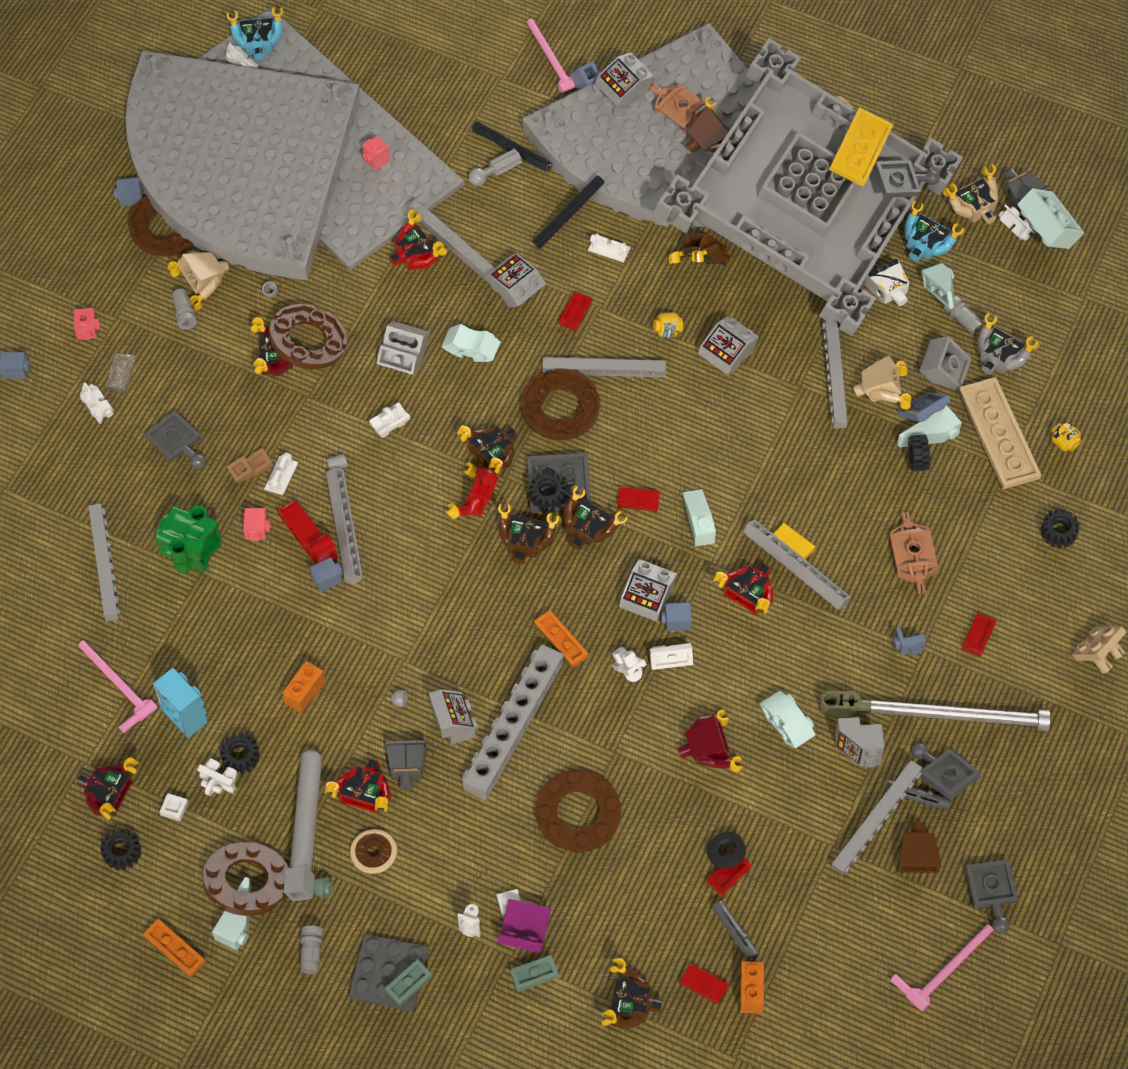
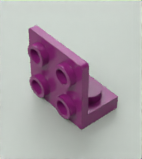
M509 899L502 931L498 935L497 943L542 952L551 908Z

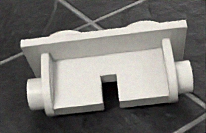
M228 43L225 58L232 65L259 69L258 64L251 58H248V55L240 46H233L231 43Z
M1006 204L1004 205L1007 210L999 213V220L1009 229L1015 224L1016 226L1011 231L1020 240H1028L1030 232L1034 235L1036 234L1032 230V224L1027 219L1023 221L1019 218L1021 213L1015 207L1009 208Z
M592 234L590 239L591 245L588 251L624 263L631 247L627 246L626 243L622 244L599 236V234Z
M85 382L80 393L81 400L87 405L92 416L101 424L103 417L109 418L114 414L113 408L107 400H103L104 396L97 386L93 384L88 386Z
M284 453V455L279 457L264 490L283 496L298 465L297 461L291 459V454Z
M469 904L463 915L458 913L459 931H462L464 935L474 937V935L481 936L480 921L477 917L479 910L475 904Z

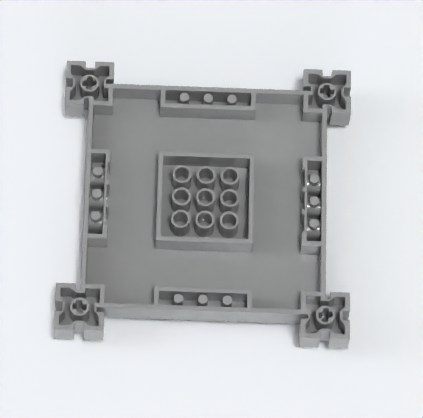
M768 38L746 74L748 78L759 84L761 80L762 83L694 185L689 188L690 182L677 174L669 185L668 190L665 191L657 203L653 213L665 221L669 217L675 220L673 226L684 233L688 232L696 219L828 301L819 316L831 324L836 320L841 324L840 330L853 336L876 299L875 296L865 290H862L861 293L857 291L916 196L884 198L874 166L864 187L829 170L857 110L795 73L794 71L801 57L790 50L784 53L780 50L782 45ZM890 131L876 161L911 160L915 174H925L929 170H936L940 176L938 183L935 185L928 184L926 188L940 195L963 157L952 150L948 153L941 150L944 145L933 138L929 139L923 151ZM918 182L920 189L923 187L925 182Z

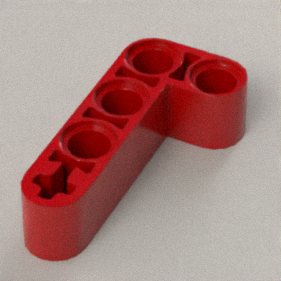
M296 500L277 510L282 522L315 565L330 557L333 561L338 559L336 546L327 533L323 535Z

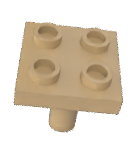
M1097 626L1089 632V636L1077 645V649L1072 656L1076 661H1093L1102 674L1107 673L1113 665L1105 656L1110 652L1115 660L1122 657L1121 654H1124L1125 651L1118 642L1127 632L1122 626Z

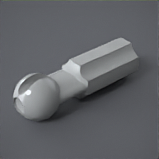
M513 149L490 161L489 167L473 169L469 173V182L474 186H481L486 182L488 176L492 174L498 176L521 164V156Z

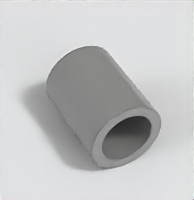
M344 454L326 459L329 470L333 467L340 469L348 467Z

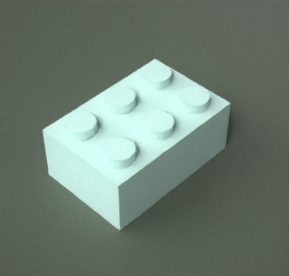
M1032 188L1017 204L1021 209V214L1032 223L1031 227L1041 235L1043 243L1048 247L1070 249L1084 234L1083 230L1052 191Z

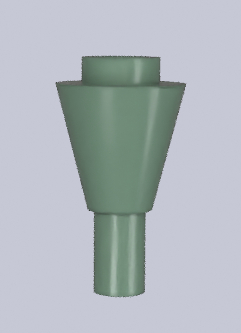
M330 878L314 879V895L326 899L328 895L332 894L333 883L330 882Z

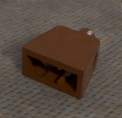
M922 822L912 823L911 832L903 834L898 873H939L941 859L935 834L924 833V823Z

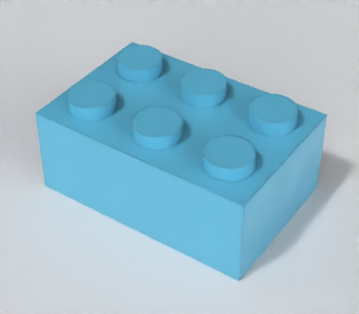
M172 668L155 681L153 685L161 710L189 738L208 723L206 719L207 712L203 707L204 702L200 698L202 696L200 691L195 686L191 687L187 683L188 679L182 672L177 673Z

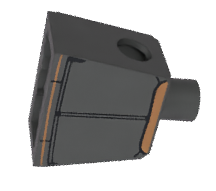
M1011 169L1005 174L1008 181L1006 182L1004 193L1011 206L1015 207L1020 213L1021 209L1017 204L1032 188L1050 191L1049 187L1030 171H1025L1018 175L1014 169Z
M426 740L386 741L391 779L400 780L399 788L401 790H411L412 780L422 779L427 754Z

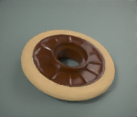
M379 829L363 831L355 837L350 847V858L353 864L362 872L377 874L387 870L394 863L397 856L395 840L390 834ZM371 847H377L380 850L376 856H370L367 851Z

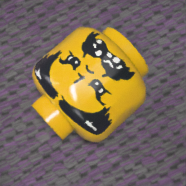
M1069 422L1058 423L1052 429V442L1064 452L1075 450L1082 441L1080 439L1081 432Z

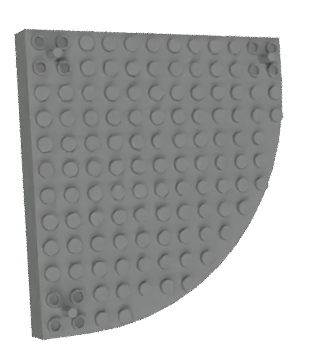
M710 23L638 59L654 75L651 86L656 84L659 88L666 89L680 84L704 102L707 97H710L711 100L708 104L713 105L716 102L713 111L729 130L760 86V83L758 84L746 76L748 72L747 67ZM593 82L522 119L524 135L542 158L552 163V169L557 174L559 173L563 176L569 185L572 184L581 192L598 175L605 183L591 197L592 201L602 206L607 205L613 208L614 212L618 213L620 211L629 214L631 218L640 221L643 219L654 221V224L662 226L673 225L675 220L669 217L665 221L653 212L675 176L678 174L689 181L688 187L691 188L714 155L710 151H704L701 146L693 153L686 147L685 144L693 138L692 135H685L684 129L658 110L655 113L658 95L650 91V88L648 93L634 97L632 103L618 108ZM679 104L682 108L688 106L687 104ZM695 219L690 229L707 226Z
M142 51L132 80L126 110L127 141L134 170L139 178L142 190L149 198L153 208L164 218V221L172 229H176L181 234V237L193 242V245L200 250L211 252L216 258L227 260L230 264L244 266L247 270L308 281L361 99L359 84Z

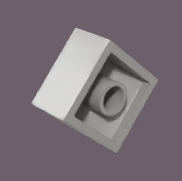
M949 336L930 340L919 372L931 383L958 391L959 387L963 386L972 358Z

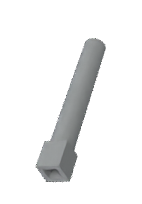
M307 750L301 754L290 868H286L284 893L292 901L313 899L315 875L311 870L322 755L315 750Z

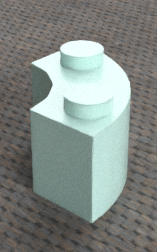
M459 324L449 328L441 347L460 358H463V355L472 357L475 362L493 361L501 341L488 331H475Z
M778 691L760 703L767 721L777 729L786 744L797 748L815 736L812 729L814 727L813 722L808 716H804L790 694L786 695Z

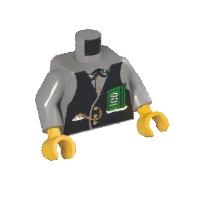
M988 313L985 316L986 326H983L978 338V352L981 354L980 361L984 363L982 371L987 375H991L994 370L1004 374L1008 370L1022 367L1032 354L1031 350L1039 347V341L1031 346L1030 343L1034 338L1032 336L1027 338L1026 344L996 327L991 329V326L997 322V316H995L993 322H988L990 315Z

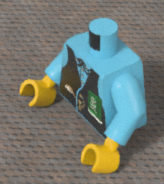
M275 7L272 8L275 20L273 18L238 21L239 24L236 22L238 13L234 10L236 17L231 19L227 12V19L231 22L230 28L235 43L242 49H245L246 54L253 55L255 60L264 59V53H271L273 46L277 45L282 37L281 17L284 15L282 8H280L281 12L278 15L275 14Z
M915 200L912 203V213H909L904 225L905 239L908 241L906 247L912 250L909 257L914 261H919L921 256L930 260L933 256H940L949 252L957 241V236L963 235L965 229L963 228L961 232L957 233L955 230L959 226L958 223L953 225L952 231L921 213L918 216L917 213L923 209V203L921 208L916 210L914 208Z

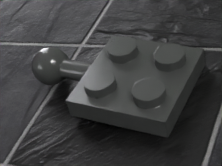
M911 160L876 161L874 164L875 173L884 198L919 196L921 189L918 182L935 185L940 179L939 173L936 170H929L925 174H915Z
M176 411L172 412L144 434L145 438L170 463L184 453L190 458V464L193 468L202 469L205 467V456L196 454L191 449L194 444L201 440L200 434Z
M915 743L911 748V754L914 758L924 759L929 763V765L922 769L920 778L949 800H952L980 778L981 772L951 749H948L936 759L928 753V748L923 743Z
M1009 859L966 865L965 870L974 909L992 907L995 916L992 923L994 931L999 934L1006 933L1010 928V922L1003 916L1001 905L1018 902Z

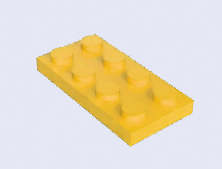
M859 107L829 170L864 187L893 124Z

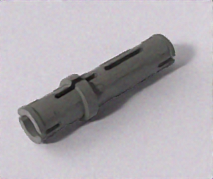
M889 780L886 792L892 786L894 781ZM912 787L911 790L908 789L906 792V799L923 803L926 807L933 806L949 811L951 800L934 794V791L929 790L927 792Z
M724 901L717 902L712 907V910L717 914L724 927L734 939V945L741 949L748 962L756 959L760 953L750 941L749 934L743 931Z

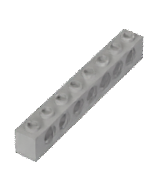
M542 644L538 651L535 650L533 652L529 667L523 669L520 683H516L512 689V697L503 704L500 718H496L492 724V732L483 739L480 753L476 752L472 759V767L463 774L464 790L486 801L564 664V654ZM538 668H545V669H546V670L543 671V672L537 671ZM535 685L537 687L534 689H530L527 686ZM523 701L527 704L524 706H520L517 703ZM509 719L517 720L515 723L508 722ZM506 736L507 739L499 740L498 737ZM490 753L497 754L494 758L488 757ZM482 770L488 772L486 775L478 774V772Z

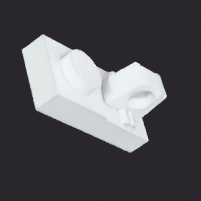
M691 643L665 647V645L653 646L650 649L651 669L693 665Z

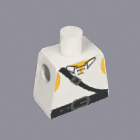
M894 259L868 273L864 280V285L882 303L886 304L894 300L898 306H902L908 301L905 294L908 292L909 281L898 259Z

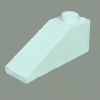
M943 263L922 270L924 288L949 309L954 308L953 271Z
M945 406L943 410L930 415L927 420L919 422L901 433L897 445L900 448L908 447V437L911 435L926 434L929 440L928 444L942 443L948 439H954L960 433L962 422L948 406Z
M703 490L682 492L694 545L701 546L715 543L716 531Z
M244 878L237 891L251 893L252 886L249 878ZM224 911L212 931L214 939L237 951L240 945L243 946L248 939L249 916L235 915Z

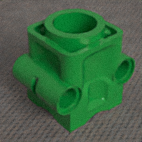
M200 505L193 506L189 512L174 506L161 520L155 537L160 554L172 558L174 567L179 573H187L194 569L204 574L209 566L210 556L218 550L223 542L222 536L218 531V521L208 518L207 510Z

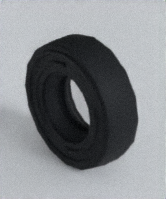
M725 832L716 835L709 842L707 854L710 862L717 868L730 869L743 861L746 856V846L738 834ZM726 845L734 847V851L727 856L719 854V850Z

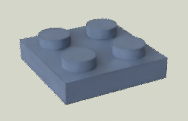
M926 392L911 402L910 409L900 408L897 410L900 418L923 422L929 418L930 414L943 410L945 405L951 401L946 394Z

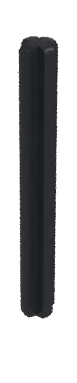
M479 121L473 125V131L507 151L515 149L523 160L544 172L551 170L552 163Z
M598 175L595 176L532 241L533 244L539 249L542 248L605 183L604 180Z

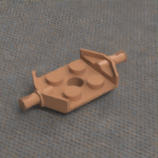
M653 84L650 91L658 95L655 113L658 110L681 126L684 129L685 135L690 134L688 129L692 112L705 102L680 84L666 89H661L656 84ZM679 104H687L688 106L682 108Z
M902 512L903 524L889 534L897 567V577L915 582L917 593L921 594L922 591V594L926 593L924 581L938 571L930 528L913 523L910 520L909 512H906V514ZM916 546L920 551L913 553L909 550V547Z

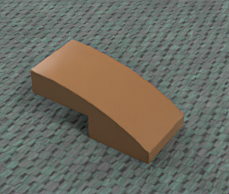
M261 448L247 458L244 456L240 457L228 465L227 468L235 481L239 483L259 475L274 466L266 451Z

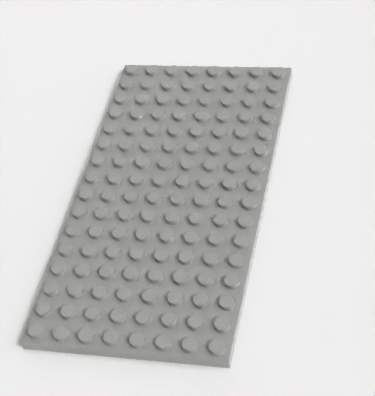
M269 8L255 19L273 18L275 20V16L272 14V9ZM282 18V37L277 45L273 46V51L271 53H264L265 57L262 60H255L253 55H248V58H251L258 64L259 69L354 83ZM231 35L198 59L231 64L225 58L228 43H231L233 46L238 45ZM361 88V99L319 242L350 271L399 235L406 221L410 220L408 218L407 206L414 200H417L431 211L464 186V180ZM378 135L389 147L390 161L374 170L362 157V145L367 140Z

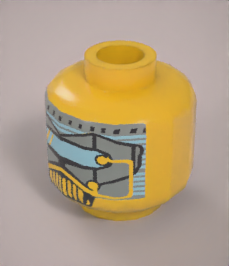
M675 312L659 313L657 319L653 321V329L657 331L661 338L677 337L683 330V320Z

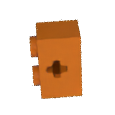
M306 661L282 692L284 704L302 714L326 682L324 671Z
M742 962L740 969V1013L762 1014L764 1006V962Z

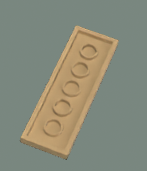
M994 377L959 387L958 392L1002 489L1040 479L1041 473L997 378Z

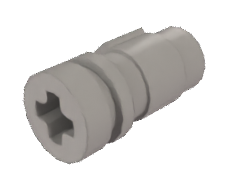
M185 289L175 290L172 293L178 327L183 330L191 329L196 326L197 320L192 309L190 297Z
M959 296L954 297V308L949 309L945 305L944 310L952 318H956L960 325L971 335L976 334L983 327L978 316L967 308V304Z
M304 926L301 928L300 971L305 974H316L320 964V945H322L323 941L321 939L323 937V928Z

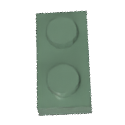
M551 955L510 969L517 992L559 978V973Z
M417 959L384 989L400 1007L433 978V975Z

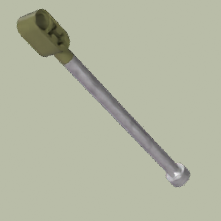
M834 690L825 691L820 701L821 713L832 717L853 718L859 712L1028 725L1036 726L1038 731H1048L1050 725V711L1038 709L1037 713L862 700L855 692ZM831 701L834 705H827L825 702Z

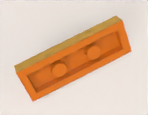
M551 610L534 621V626L554 649L564 654V660L571 668H574L588 658V652Z
M159 919L143 933V937L190 978L206 963L202 956Z

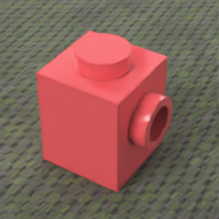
M378 135L367 140L362 145V157L374 170L390 161L389 147Z
M94 308L74 310V330L78 340L97 338V330H100L99 318H96Z
M245 508L243 528L245 539L252 541L266 539V532H270V520H267L265 508Z

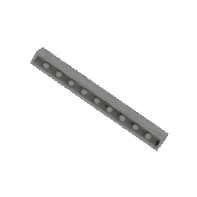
M414 200L407 206V213L412 209L416 210L414 218L417 214H420L422 220L419 223L488 282L484 276L495 267L420 202Z
M825 320L822 326L825 329L823 333L824 340H826L824 348L827 350L825 359L828 360V363H826V370L829 371L827 381H830V384H828V391L831 392L829 402H832V405H830V413H833L831 423H834V428H846L847 413L838 322L834 320L831 324Z
M543 357V373L552 372L554 369H570L583 375L665 377L666 361Z
M333 467L326 472L343 573L345 582L356 584L363 579L345 475L343 469Z
M101 503L89 505L104 617L106 622L119 620L120 608L117 607L119 600L118 596H115L117 587L113 582L116 579L115 574H112V570H114L113 562L110 561L112 559V553L109 551L111 545L110 541H107L109 532L105 527L108 524L107 519H104L106 511L105 508H102Z
M754 519L748 522L743 531L748 538L755 541L758 546H761L767 553L771 554L785 568L792 571L795 576L803 580L805 584L809 585L835 608L840 610L847 605L851 596L757 520Z
M912 760L908 763L832 863L834 870L841 875L849 872L851 869L850 865L858 860L859 853L865 851L867 848L866 844L874 839L875 832L881 830L883 827L882 823L890 818L892 810L895 811L897 809L900 799L903 800L906 797L907 790H911L915 784L913 782L921 777L922 767Z

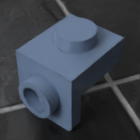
M896 629L895 636L892 637L893 646L895 649H898L900 656L906 654L916 655L925 649L926 639L924 634L904 638L901 629Z

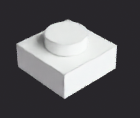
M167 793L160 810V815L181 822L188 805V800Z
M518 889L496 895L502 917H505L509 899L521 901Z

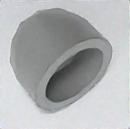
M269 281L262 286V292L266 297L274 298L278 294V287L274 282ZM267 289H271L273 293H270Z
M395 691L391 696L392 703L398 707H406L408 700L407 691Z

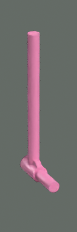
M529 19L527 21L529 28L561 79L558 83L559 91L562 93L577 88L573 79L567 77L534 20Z
M85 641L79 643L80 649L136 706L134 715L119 726L122 733H125L137 722L144 720L157 709L156 704L151 699L142 701Z
M987 924L922 990L920 988H911L897 974L890 981L921 1012L925 1011L930 1005V998L928 996L993 931V928Z

